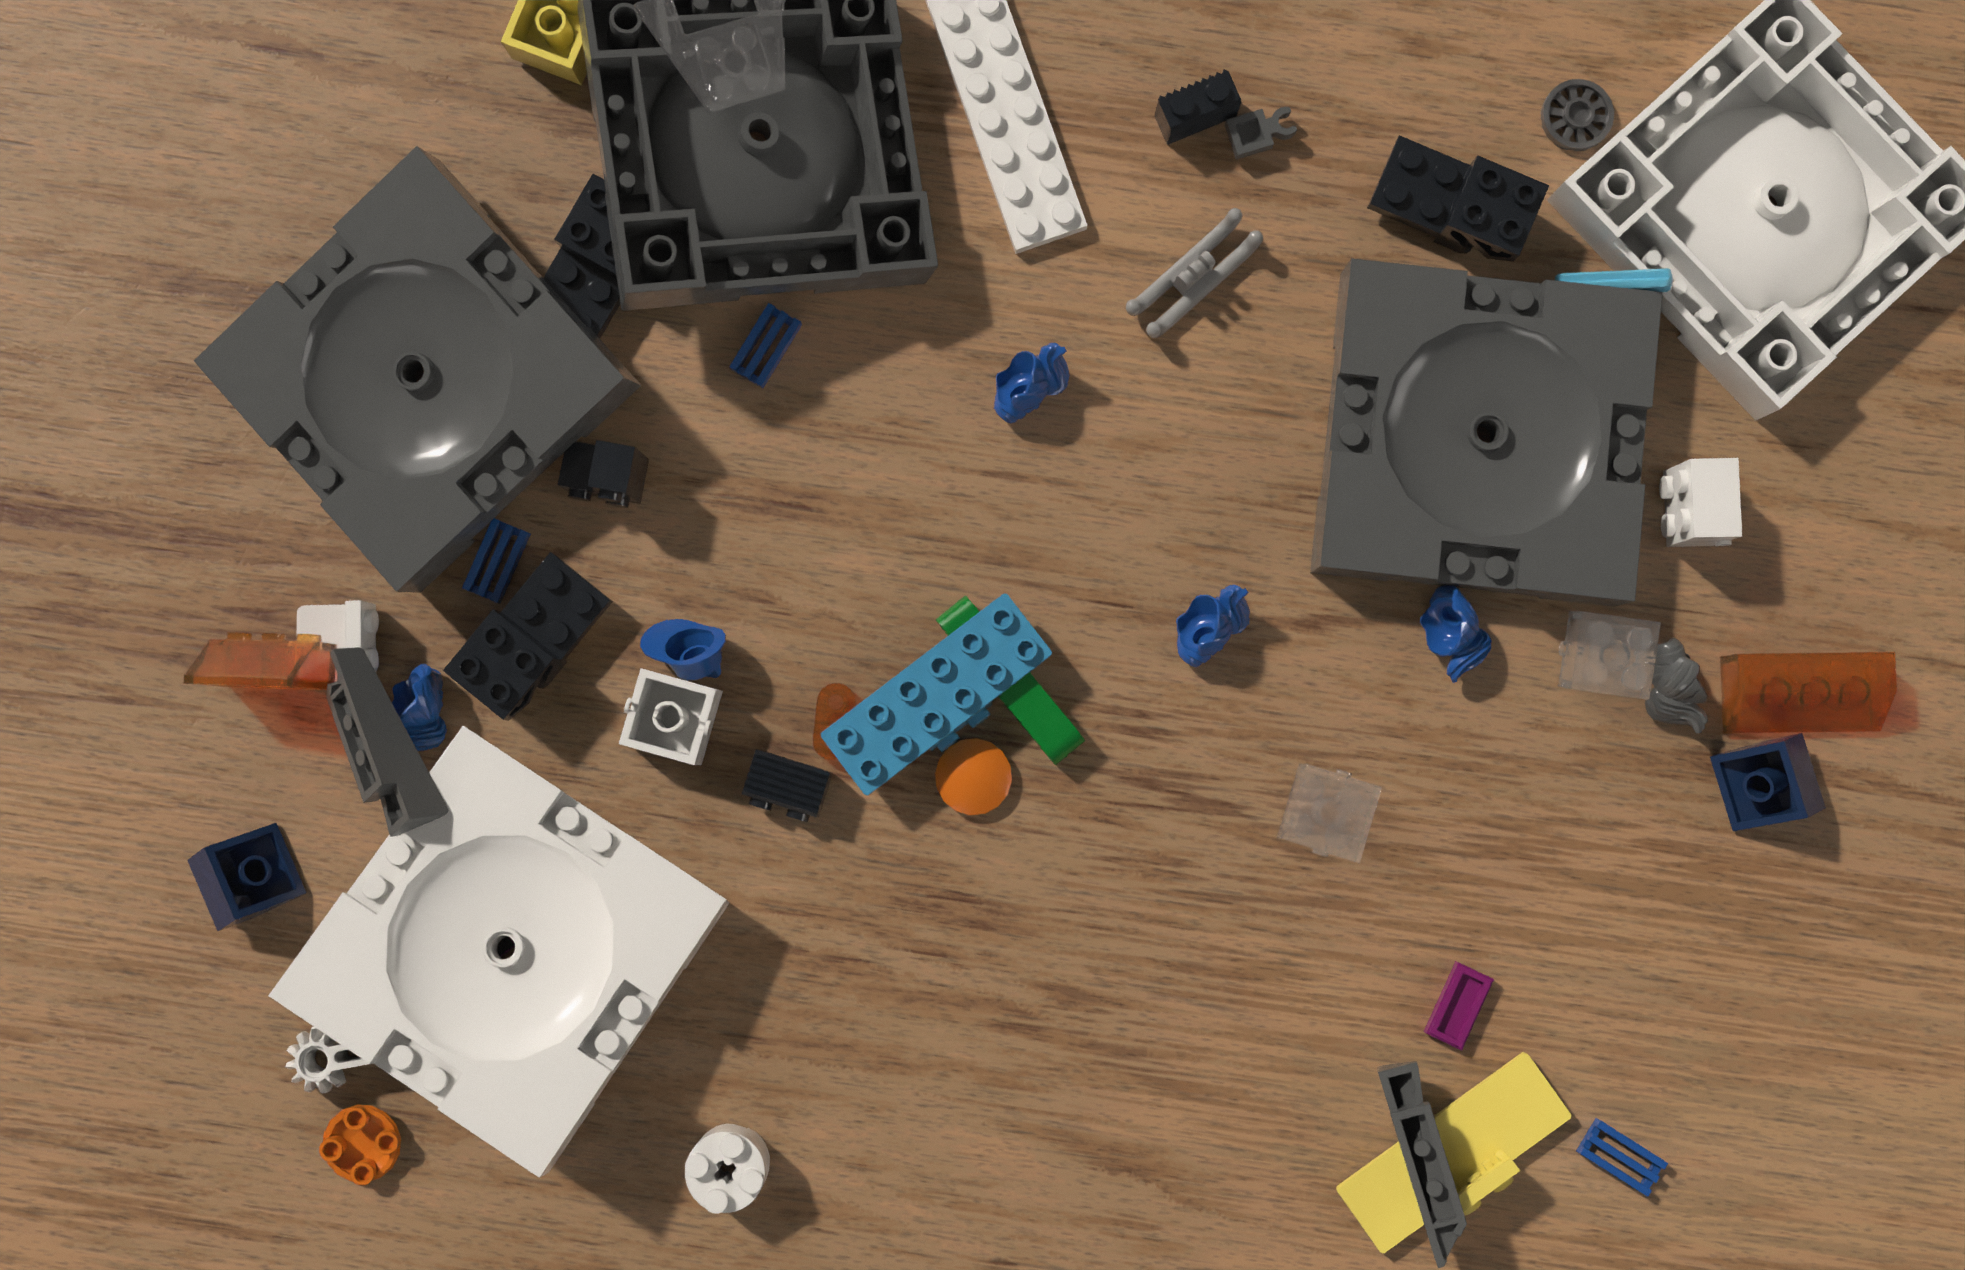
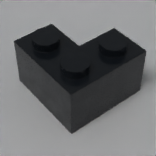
M596 440L595 445L575 442L563 454L558 486L568 491L569 498L591 501L593 495L598 496V499L605 500V504L628 508L629 502L641 504L649 459L633 446Z

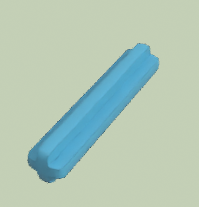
M1663 268L1559 273L1555 276V281L1668 292L1672 288L1673 276L1670 269Z

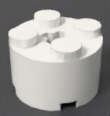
M722 1124L705 1133L694 1146L685 1163L686 1184L693 1198L701 1206L714 1214L731 1213L748 1206L757 1197L768 1176L770 1155L766 1143L757 1132L735 1124ZM723 1163L726 1165L733 1163L736 1168L732 1175L729 1171H722L721 1166Z

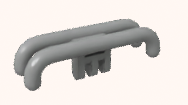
M1233 208L1229 210L1225 218L1137 298L1131 299L1126 303L1127 313L1131 316H1137L1172 286L1183 295L1160 318L1148 324L1146 332L1149 337L1158 338L1168 331L1245 262L1263 242V235L1260 231L1254 230L1250 232L1248 237L1212 270L1215 259L1209 252L1221 243L1240 223L1243 217L1240 209Z

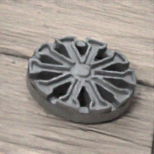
M1572 79L1557 85L1546 97L1540 112L1542 128L1547 138H1550L1557 147L1565 150L1585 151L1596 146L1607 136L1614 121V108L1608 94L1596 83L1584 79ZM1577 88H1582V97H1578ZM1561 91L1567 92L1568 100L1561 95ZM1595 94L1598 97V100L1594 103H1591L1589 99L1592 95ZM1551 102H1555L1560 108L1551 107ZM1599 109L1605 110V115L1595 114V111ZM1549 117L1560 118V120L1551 123ZM1593 124L1601 125L1603 130L1599 131ZM1566 126L1561 137L1556 131ZM1573 131L1575 133L1576 142H1571L1569 140ZM1584 131L1592 138V140H1586Z

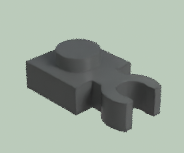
M1290 107L1277 109L1272 117L1267 119L1263 109L1227 119L1225 128L1235 159H1241L1272 149L1274 145L1273 137L1280 140L1292 138L1296 134L1297 127L1283 128L1279 124L1280 119L1289 117L1291 113Z

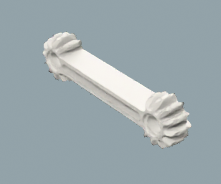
M315 1027L311 1028L310 1033L306 1031L299 1033L296 1037L298 1044H293L286 1050L295 1057L294 1060L287 1062L285 1066L287 1069L296 1068L297 1074L293 1076L291 1082L298 1083L305 1079L304 1091L311 1092L318 1087L320 1093H327L331 1091L332 1085L339 1087L346 1083L342 1069L369 1064L359 1056L350 1057L347 1054V1048ZM317 1050H321L326 1054L328 1059L326 1068H322L316 1063L315 1054Z

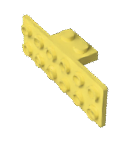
M1525 1052L1520 1053L1434 1115L1465 1216L1478 1209L1482 1203L1481 1199L1492 1191L1500 1192L1511 1185L1514 1180L1513 1176L1520 1172L1513 1161L1571 1119L1572 1115L1531 1057ZM1399 1141L1336 1187L1341 1198L1381 1253H1386L1424 1225Z

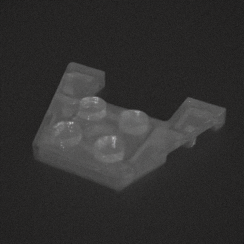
M643 0L635 3L634 7L637 14L710 114L785 90V38H783L782 20L784 2L782 3V0H754L758 14L690 34L684 33L673 0Z

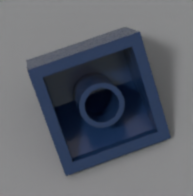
M1803 733L1762 741L1710 757L1732 831L1805 819L1826 808Z
M277 823L204 847L187 860L217 931L257 917L306 894V890Z

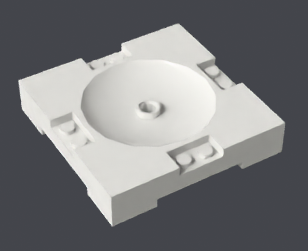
M1764 0L1645 110L1564 181L1547 199L1613 271L1663 268L1671 270L1673 276L1672 288L1670 291L1662 293L1661 312L1681 332L1677 337L1681 343L1755 421L1780 410L1836 359V355L1942 257L1950 254L1965 240V160L1952 146L1943 151L1836 40L1843 33L1811 0ZM1768 195H1771L1776 200L1777 206L1771 203Z
M462 726L429 772L448 808V813L441 818L401 835L390 837V834L350 890L340 895L268 996L367 1063L375 1064L438 1107L437 1110L540 1178L550 1172L595 1105L594 1102L684 968H687L729 905V902L465 726ZM510 937L515 943V951L510 958L502 959L497 952V946L502 939Z

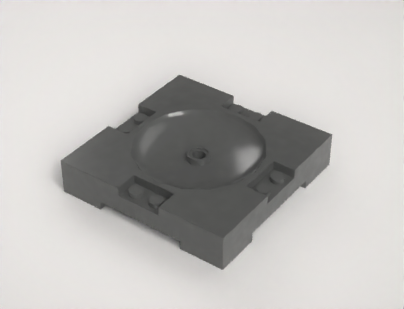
M578 0V15L593 118L596 121L606 189L605 200L622 311L738 301L740 296L804 290H814V294L917 285L925 284L938 267L927 191H922L900 53V46L903 40L896 0ZM759 132L765 136L766 141H756L750 136V133Z
M418 146L404 157L333 226L337 233L285 283L276 281L194 360L269 447L277 448L323 501L320 504L321 507L396 592L421 593L475 542L473 539L475 535L581 436L586 438L641 386L593 330L586 327L489 218L490 215L439 159ZM422 365L424 374L421 380L417 382L415 373L418 367Z
M1351 258L1341 272L1333 340L1335 354L1321 493L1317 499L1310 573L1378 581L1395 580L1440 586L1447 585L1458 588L1539 596L1540 599L1611 607L1635 602L1645 484H1640L1647 410L1652 408L1663 292L1545 280L1542 283L1469 276L1468 271ZM1478 426L1484 427L1489 431L1491 436L1490 443L1479 439L1477 435Z

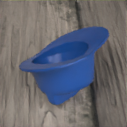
M671 619L654 624L646 630L641 637L640 648L646 656L669 664L676 675L686 681L698 680L704 677L717 678L721 675V649L726 643V634L722 629L702 625L689 620Z

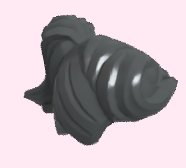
M1671 638L1666 643L1655 645L1652 650L1653 664L1651 665L1652 674L1650 675V680L1654 688L1646 696L1645 707L1648 715L1653 720L1667 724L1692 726L1695 733H1701L1708 722V717L1705 711L1697 704L1706 703L1708 695L1697 679L1700 666L1685 653L1684 646L1678 639Z

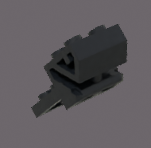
M1399 135L1367 208L1435 237L1434 243L1455 252L1467 254L1475 247L1487 259L1514 262L1521 254L1549 185L1479 155L1469 165Z
M593 173L554 238L555 242L560 246V250L543 279L586 327L592 329L601 338L621 302L605 200V182L603 178Z
M550 552L501 612L493 609L443 671L501 719L509 721L530 703L537 687L544 689L552 682L567 663L565 659L613 601L558 556Z

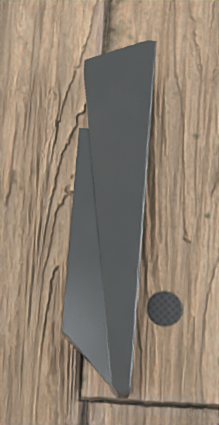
M360 647L333 649L330 657L337 671V682L327 685L326 698L363 803L375 802L381 799L390 837L401 835L445 816L448 813V808L365 651Z
M1417 1061L1382 1065L1377 1067L1379 1078L1437 1267L1441 1268L1445 1266L1452 1247L1467 1225L1430 1103L1429 1101L1423 1103Z

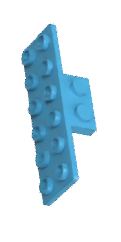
M1004 593L821 733V738L863 794L870 795L926 751H933L938 747L942 752L953 745L960 738L957 732L968 723L974 728L990 716L987 709L993 705L992 701L1052 655V651L1009 595Z

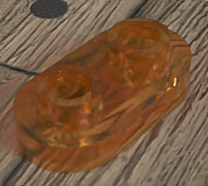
M840 683L829 684L820 691L817 697L813 746L817 754L827 760L838 759L830 748L826 746L821 738V733L856 706V697L853 691L846 685ZM834 695H840L843 699L842 707L837 710H833L829 705V700Z

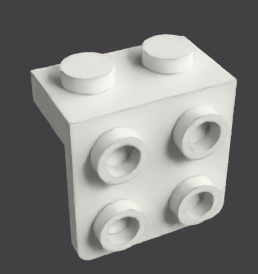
M362 600L345 601V604L303 605L297 610L298 680L301 682H337V671L330 656L331 651L338 648H362L376 672L379 665V657L376 650V632L379 626V618L376 604Z

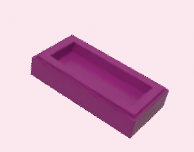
M1455 961L1423 1032L1457 1049L1463 1050L1494 979Z

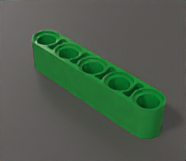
M965 595L935 620L949 636L980 611ZM1030 672L998 696L1055 766L1085 742L1080 732Z

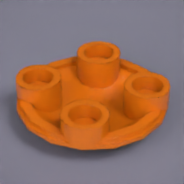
M978 738L961 740L948 747L940 757L935 772L936 787L943 801L955 811L967 815L986 814L997 808L1008 795L1012 782L1011 766L1003 751L993 743Z
M357 1104L342 1109L330 1120L323 1134V1142L319 1146V1153L337 1175L357 1185H366L373 1180L381 1178L394 1167L400 1155L401 1136L397 1124L387 1112L373 1105Z

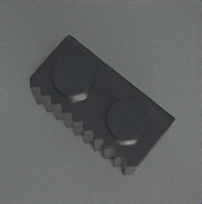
M1224 69L1222 74L1216 72L1215 77L1209 75L1208 80L1202 78L1201 83L1195 81L1194 85L1188 84L1187 88L1181 86L1180 91L1174 89L1173 94L1167 92L1165 97L1160 95L1154 116L1165 142L1169 145L1225 122L1227 119L1237 117L1242 102L1229 71Z
M756 749L742 794L751 797L750 805L771 811L773 804L788 808L786 816L808 822L810 816H820L833 772Z

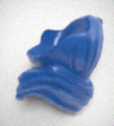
M1055 342L1049 343L1047 346L1041 347L1040 353L1037 356L1029 351H1021L1013 357L1010 366L1006 370L997 373V392L994 409L1000 418L1007 423H1015L1018 419H1023L1027 413L1038 409L1046 395H1058L1067 388L1070 373L1067 362L1062 356L1067 352L1065 347H1060Z
M1229 585L1225 589L1220 590L1219 597L1214 598L1211 595L1196 596L1188 610L1176 619L1178 633L1177 649L1180 658L1192 667H1198L1202 663H1206L1211 658V655L1213 656L1223 649L1231 634L1241 633L1249 625L1250 609L1244 598L1249 593L1246 588L1242 589L1238 585Z
M1445 585L1435 589L1429 600L1430 607L1420 617V623L1425 630L1429 650L1440 657L1451 656L1447 666V675L1451 677L1452 683H1455L1462 674L1483 662L1491 650L1492 640L1486 631L1479 628L1478 616L1460 589Z
M420 664L415 667L407 680L396 683L393 686L394 700L392 704L417 751L438 747L443 742L447 731L445 721L439 716L440 710L443 707L442 675L438 670L432 669L427 664Z

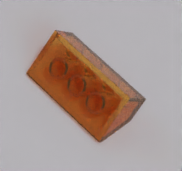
M1895 652L1733 654L1720 657L1723 733L1880 732L1897 692Z

